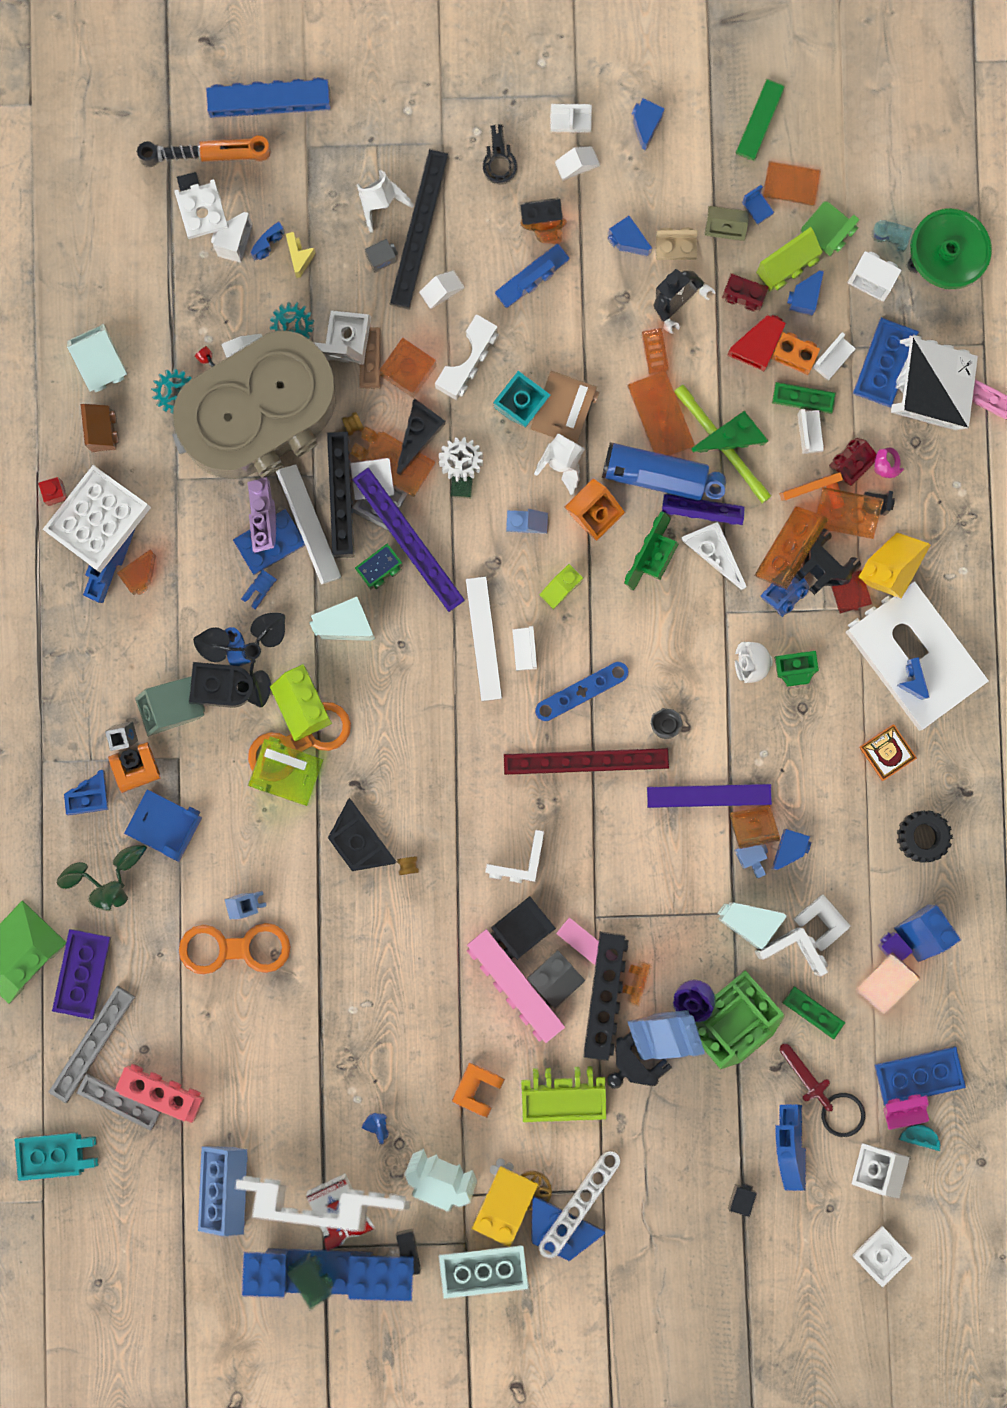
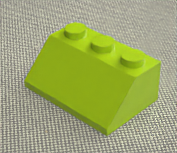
M811 227L760 262L756 273L763 283L769 287L768 290L770 292L775 288L777 291L787 284L786 281L791 277L796 279L803 273L804 268L807 266L811 268L820 261L819 258L822 250Z
M304 664L285 672L270 686L294 741L332 724Z

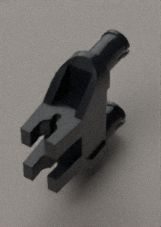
M825 528L821 529L814 538H808L805 541L803 547V567L794 575L801 581L810 572L817 579L809 589L814 595L823 586H842L848 584L852 580V574L861 567L860 561L853 565L857 560L856 557H851L842 566L822 547L832 537L830 532L825 537L823 536L828 531Z

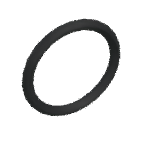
M835 1094L829 1098L830 1103L840 1097L850 1098L857 1103L861 1111L860 1122L851 1132H836L827 1123L824 1106L821 1112L823 1125L835 1136H853L864 1124V1106L852 1094Z

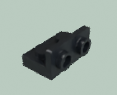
M560 198L519 203L523 225L563 219Z

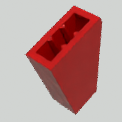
M767 315L730 347L727 356L765 371L786 323L776 315Z

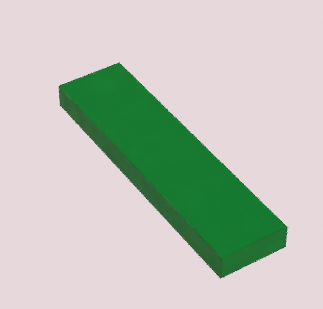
M766 79L735 154L752 161L755 160L785 86Z

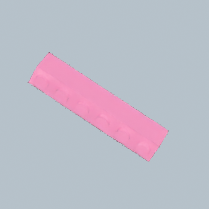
M487 929L467 944L469 947L467 950L468 954L473 960L478 958L482 963L480 969L487 977L491 975L494 978L495 982H493V985L500 993L502 991L508 996L506 1001L513 1009L516 1007L522 1013L519 1017L526 1026L529 1023L535 1029L532 1033L539 1042L543 1040L547 1043L565 1028L563 1023Z

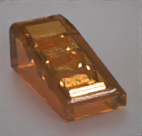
M662 328L643 331L641 338L648 373L654 374L669 371ZM658 336L657 340L648 341L647 339ZM654 345H659V346H660V348H655V349H650V350H649V346H654ZM661 353L659 357H650L652 354ZM663 361L662 365L652 366L654 362Z

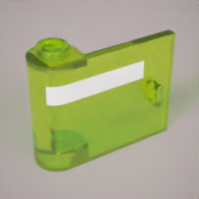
M270 736L269 740L264 739L248 786L307 806L324 759L281 745V740Z

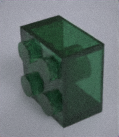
M309 1252L289 1265L287 1273L311 1310L332 1296V1284L334 1283L328 1273L324 1274L322 1272V1263L316 1255L312 1256Z

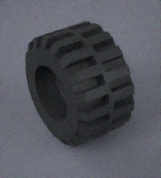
M930 810L918 811L906 816L905 820L899 825L900 829L897 830L899 835L897 843L901 846L899 849L905 853L904 855L907 858H911L915 862L928 863L941 859L943 855L947 854V849L951 848L952 843H950V840L953 839V834H950L952 829L951 826L947 825L948 821L946 818H942L941 814ZM922 824L929 825L935 833L934 844L928 849L918 847L914 841V831Z

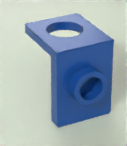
M762 185L747 193L742 201L757 225L774 214V211L761 194Z

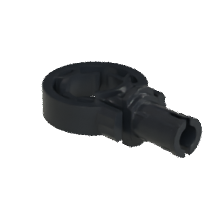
M498 124V133H496V125L490 126L493 156H491L490 146H487V155L483 160V172L491 183L503 185L515 177L517 161L511 153V146L509 144L506 145L507 155H505L503 125ZM497 158H503L509 163L510 171L511 164H514V170L508 178H505L510 174L508 171L504 175L492 173L491 175L496 178L493 179L487 173L486 166H488L489 172H491L490 166L492 161Z

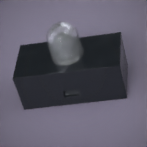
M408 1229L397 1232L398 1248L389 1250L386 1256L414 1257L413 1275L421 1274L414 1230Z

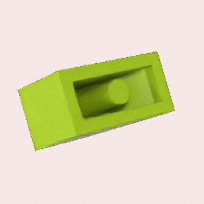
M568 564L553 578L539 596L554 609L583 581V577Z

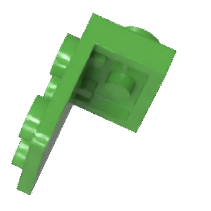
M825 201L801 228V233L811 227L821 250L831 257L835 251L839 252L846 244L844 240L848 235L852 237L859 229L857 224L860 219L854 214L848 219L833 205Z

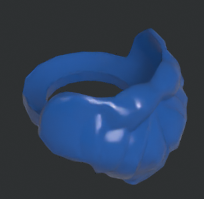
M373 1113L363 1122L362 1129L375 1133L379 1144L382 1145L389 1135L385 1121L387 1116L383 1113Z

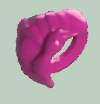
M891 447L880 449L875 459V473L884 478H895L900 475L904 469L899 468L901 460L898 452ZM887 452L894 457L895 463L893 467L890 466L887 460Z

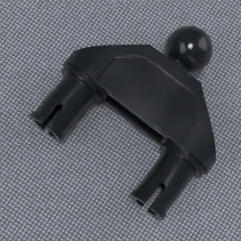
M630 1031L626 1036L616 1039V1066L620 1071L609 1074L607 1084L613 1089H618L622 1086L623 1079L626 1077L630 1083L656 1086L659 1082L658 1079L673 1067L666 1059H662L651 1070L649 1068L646 1069L631 1051V1047L635 1043Z

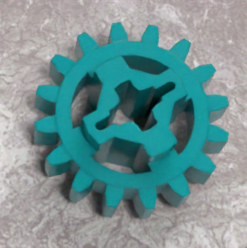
M288 302L286 307L281 304L279 310L275 309L273 312L276 317L270 318V321L274 323L270 326V329L281 331L279 323H281L283 331L295 332L310 339L311 335L308 332L314 331V328L310 326L314 323V320L309 319L312 313H305L306 306L298 308V302L294 306ZM286 312H295V314L289 315ZM301 318L304 319L305 326L302 325ZM295 319H297L295 322V326L287 330L289 324Z
M173 369L172 373L169 370H165V376L159 373L160 380L153 381L157 386L156 388H151L152 391L156 392L152 399L159 400L156 403L158 407L164 405L163 411L167 412L170 408V413L173 414L174 405H170L168 402L176 400L183 386L192 379L191 376L185 377L186 372L181 371L178 374L177 369ZM179 378L180 380H178L177 382H172L169 379ZM162 385H163V386H164V393L161 395V388H162ZM172 387L177 388V389H176V393H177L176 395L171 394V393H172V390H171Z

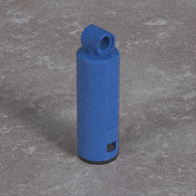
M612 442L609 443L602 473L603 479L698 501L702 499L704 492L711 499H719L725 494L726 477L720 472L709 474V465ZM712 484H718L719 487H713Z

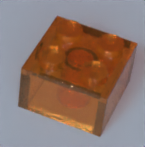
M402 337L379 372L381 377L414 399L436 368L437 363L434 358Z

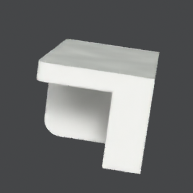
M551 104L550 132H591L592 105Z

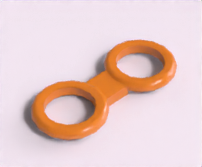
M322 702L327 711L338 714L343 724L340 736L331 742H321L312 734L297 741H294L291 734L284 736L280 733L269 732L260 735L253 741L248 752V762L251 770L256 776L265 781L284 779L293 771L294 767L288 764L281 771L275 773H268L260 768L256 759L257 751L261 745L268 741L282 743L287 748L288 756L296 759L298 754L310 747L324 751L339 748L346 742L351 730V722L346 711L335 703Z
M263 923L255 925L247 931L244 938H225L222 932L215 927L199 925L192 927L184 934L180 940L179 955L185 967L197 974L205 975L215 972L222 967L226 959H244L247 965L255 971L268 973L278 970L285 964L289 958L291 946L289 937L284 930L275 924ZM260 932H272L281 941V955L271 964L257 962L250 953V943L253 937ZM201 933L210 934L215 937L220 948L219 956L215 962L207 966H200L192 962L187 951L190 940Z

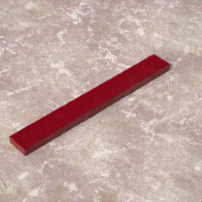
M668 748L503 754L504 775L669 769Z

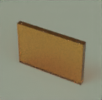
M769 161L763 197L814 206L820 170Z
M891 953L858 985L856 990L885 1014L919 981L920 976L894 953Z

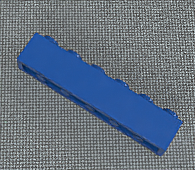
M313 78L312 81L294 79L292 82L275 80L267 84L253 82L251 85L234 83L231 86L215 84L211 87H206L207 111L210 118L331 110L328 79L324 80L323 78Z

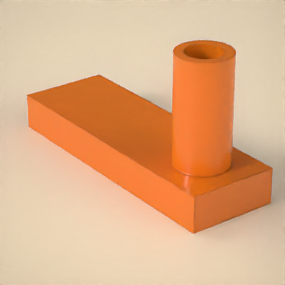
M841 472L779 493L781 500L785 501L826 486L833 509L845 505L838 482L843 480Z

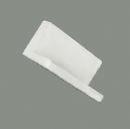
M843 332L813 367L828 381L856 349L844 339L845 334Z
M800 409L798 421L802 454L823 452L819 410L805 412V409Z
M533 626L512 629L516 671L537 669Z

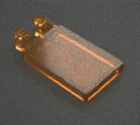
M365 426L361 433V438L371 443V445L366 450L363 446L355 443L351 449V455L361 460L360 462L389 458L393 485L415 497L434 467L435 461L420 453L400 476L397 473V467L403 443L383 431L377 434L374 430Z
M640 960L637 966L630 965L629 973L634 974L631 986L625 984L623 988V993L628 994L627 1001L636 1006L640 1004L651 967L650 964Z

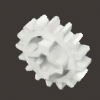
M463 437L462 441L455 438V443L447 441L448 447L442 446L443 453H439V467H443L442 473L448 472L449 479L455 476L457 482L460 477H463L464 481H467V476L474 478V472L479 473V466H483V453L479 452L480 446H474L473 440L467 443L465 437Z

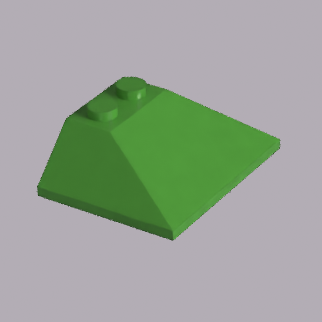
M23 900L0 923V996L8 1004L24 990L23 987L44 964L49 959L54 958L66 945V941Z
M745 970L715 995L716 1003L711 1016L705 1021L695 1022L703 1049L720 1069H724L741 1063L775 1034L785 1015Z

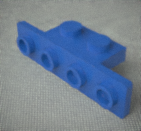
M559 244L554 245L496 290L495 295L506 308L510 307L526 293H532L543 280L547 281L557 269L569 261V256Z

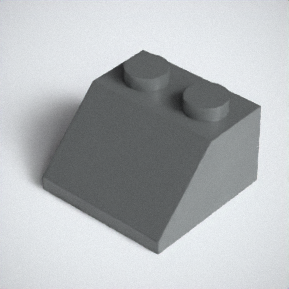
M558 950L527 977L532 985L555 1009L586 981Z

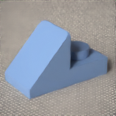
M528 509V511L507 510L506 532L547 534L548 513Z

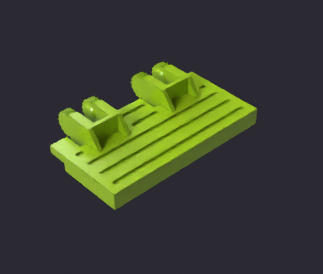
M588 1066V1083L580 1084L581 1071L579 1067H574L575 1087H572V1078L554 1079V1088H551V1068H546L545 1071L546 1085H538L539 1071L538 1068H533V1088H530V1080H521L523 1123L606 1119L605 1077H596V1086H593V1068Z

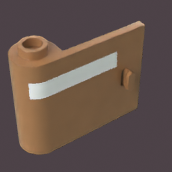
M551 370L544 388L551 396L535 415L530 429L553 438L557 434H561L577 444L589 408L592 403L596 404L600 392L596 391L597 387Z

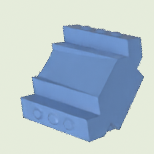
M689 1010L655 1013L645 1018L627 1021L639 1057L642 1060L679 1058L705 1054L693 1016L689 1015Z

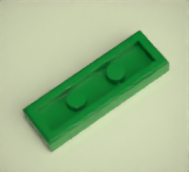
M775 382L772 403L812 411L819 410V412L832 414L836 393Z
M793 986L782 1002L833 1040L846 1023L795 986Z

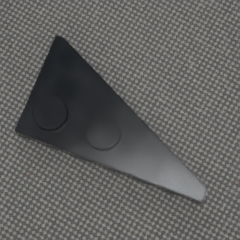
M415 398L412 402L401 455L398 461L397 473L400 476L445 425L444 419Z

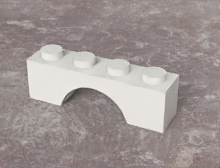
M477 314L475 315L466 330V337L472 345V353L469 359L460 366H445L435 382L436 389L457 400L459 395L461 397L464 395L468 388L466 385L469 378L473 379L478 371L476 366L479 361L483 362L489 352L487 351L489 344L493 345L499 334L497 333L496 325Z

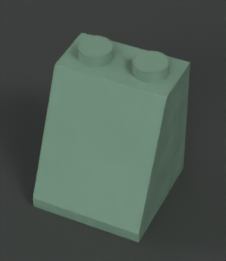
M191 676L145 689L135 697L147 736L193 722L204 716V705L189 704Z

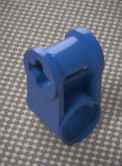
M234 627L225 629L229 638L230 633L237 635L234 638L235 641L232 642L230 640L227 647L243 648L245 642L241 632ZM226 650L230 665L239 667L251 663L250 660L242 656V652Z

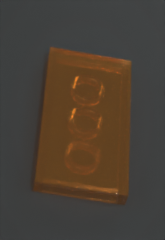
M666 370L627 385L653 452L671 456L695 446Z
M795 506L756 571L755 576L758 579L787 590L826 525L828 518Z

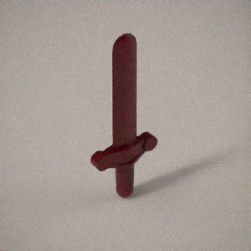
M786 1043L780 1046L781 1054L809 1090V1092L803 1095V1100L807 1102L817 1098L828 1112L833 1111V1105L823 1093L830 1085V1081L824 1079L821 1083H818L792 1047Z

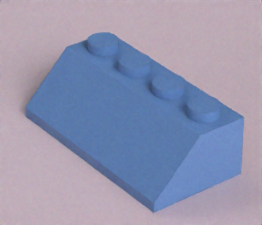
M216 1146L201 1147L198 1231L223 1237L244 1235L246 1190L236 1189V1181L243 1180V1177L246 1176L247 1149Z

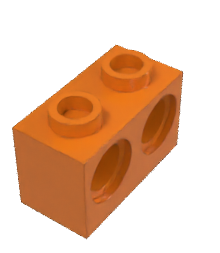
M783 332L771 359L808 375L820 348L811 341L806 340L804 342L798 339V336L791 332H787V334ZM789 344L792 347V351H784L782 345ZM807 352L811 359H802L801 353Z

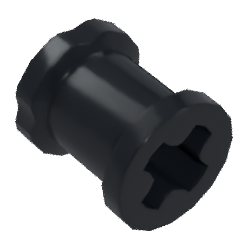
M131 749L124 751L120 757L122 765L130 769L139 767L142 762L140 754ZM133 755L135 762H130L129 764L127 757Z

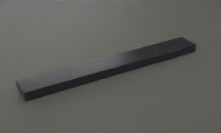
M432 149L428 151L390 305L410 310L449 157L448 153Z

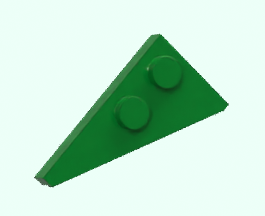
M744 410L696 444L691 450L693 453H703L714 449H719L720 451L735 449L736 447L747 448L749 445L760 444V446H764L768 439Z

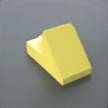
M294 232L286 233L296 278H299L315 256V249L302 250L300 238H295Z

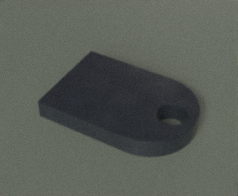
M193 662L189 704L236 708L244 705L251 698L253 680L245 669L232 665ZM240 683H246L249 686V690L242 693L238 691L237 686Z

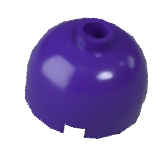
M695 979L688 980L676 990L673 1007L676 1011L689 1010V1015L693 1016L694 1022H702L707 1020L713 1012L716 1003L715 994L707 983Z

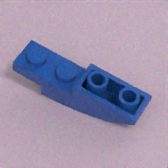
M135 529L101 573L92 566H88L85 576L89 577L83 596L98 603H104L117 565L122 566Z
M780 1105L779 1125H775L777 1158L784 1189L786 1191H806V1148H802V1105Z

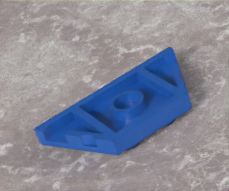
M535 1196L532 1197L531 1242L539 1247L541 1241L563 1210ZM568 1213L571 1219L577 1218V1216ZM582 1219L557 1256L567 1261L572 1260L605 1234V1230ZM560 1224L557 1226L556 1232L558 1236L563 1237L566 1235L567 1228L565 1225ZM547 1242L544 1249L553 1253L555 1246L552 1242Z

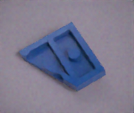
M99 770L96 775L88 780H84L78 787L72 788L64 794L67 816L109 810L104 770Z

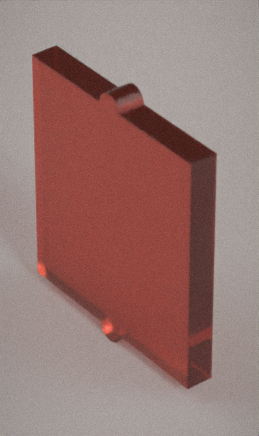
M862 570L854 572L852 580L848 584L831 586L839 614L852 610L857 611L858 608L872 605L867 585L859 578Z

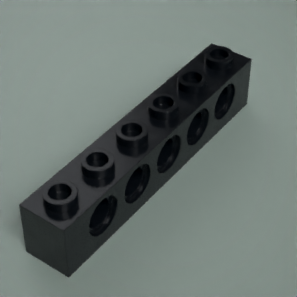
M603 931L599 933L583 1052L584 1058L609 1061V1056L614 1054L615 1043H611L612 1035H616L617 1023L614 1022L615 1014H619L620 1002H617V995L622 993L623 981L619 980L620 973L625 972L626 961L622 960L623 952L628 950L629 940L625 939L624 934ZM609 949H615L618 952L617 958L614 960L607 959L606 952ZM606 970H613L615 972V977L610 981L603 978ZM605 990L612 993V998L609 1001H603L600 998L601 993ZM602 1011L609 1013V1019L606 1022L598 1020V1014ZM599 1032L607 1035L606 1040L602 1043L595 1040V1035Z

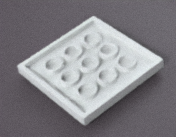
M93 465L43 530L101 573L151 507Z

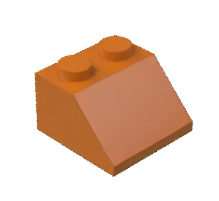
M594 478L565 506V509L573 519L596 541L625 513L609 490Z

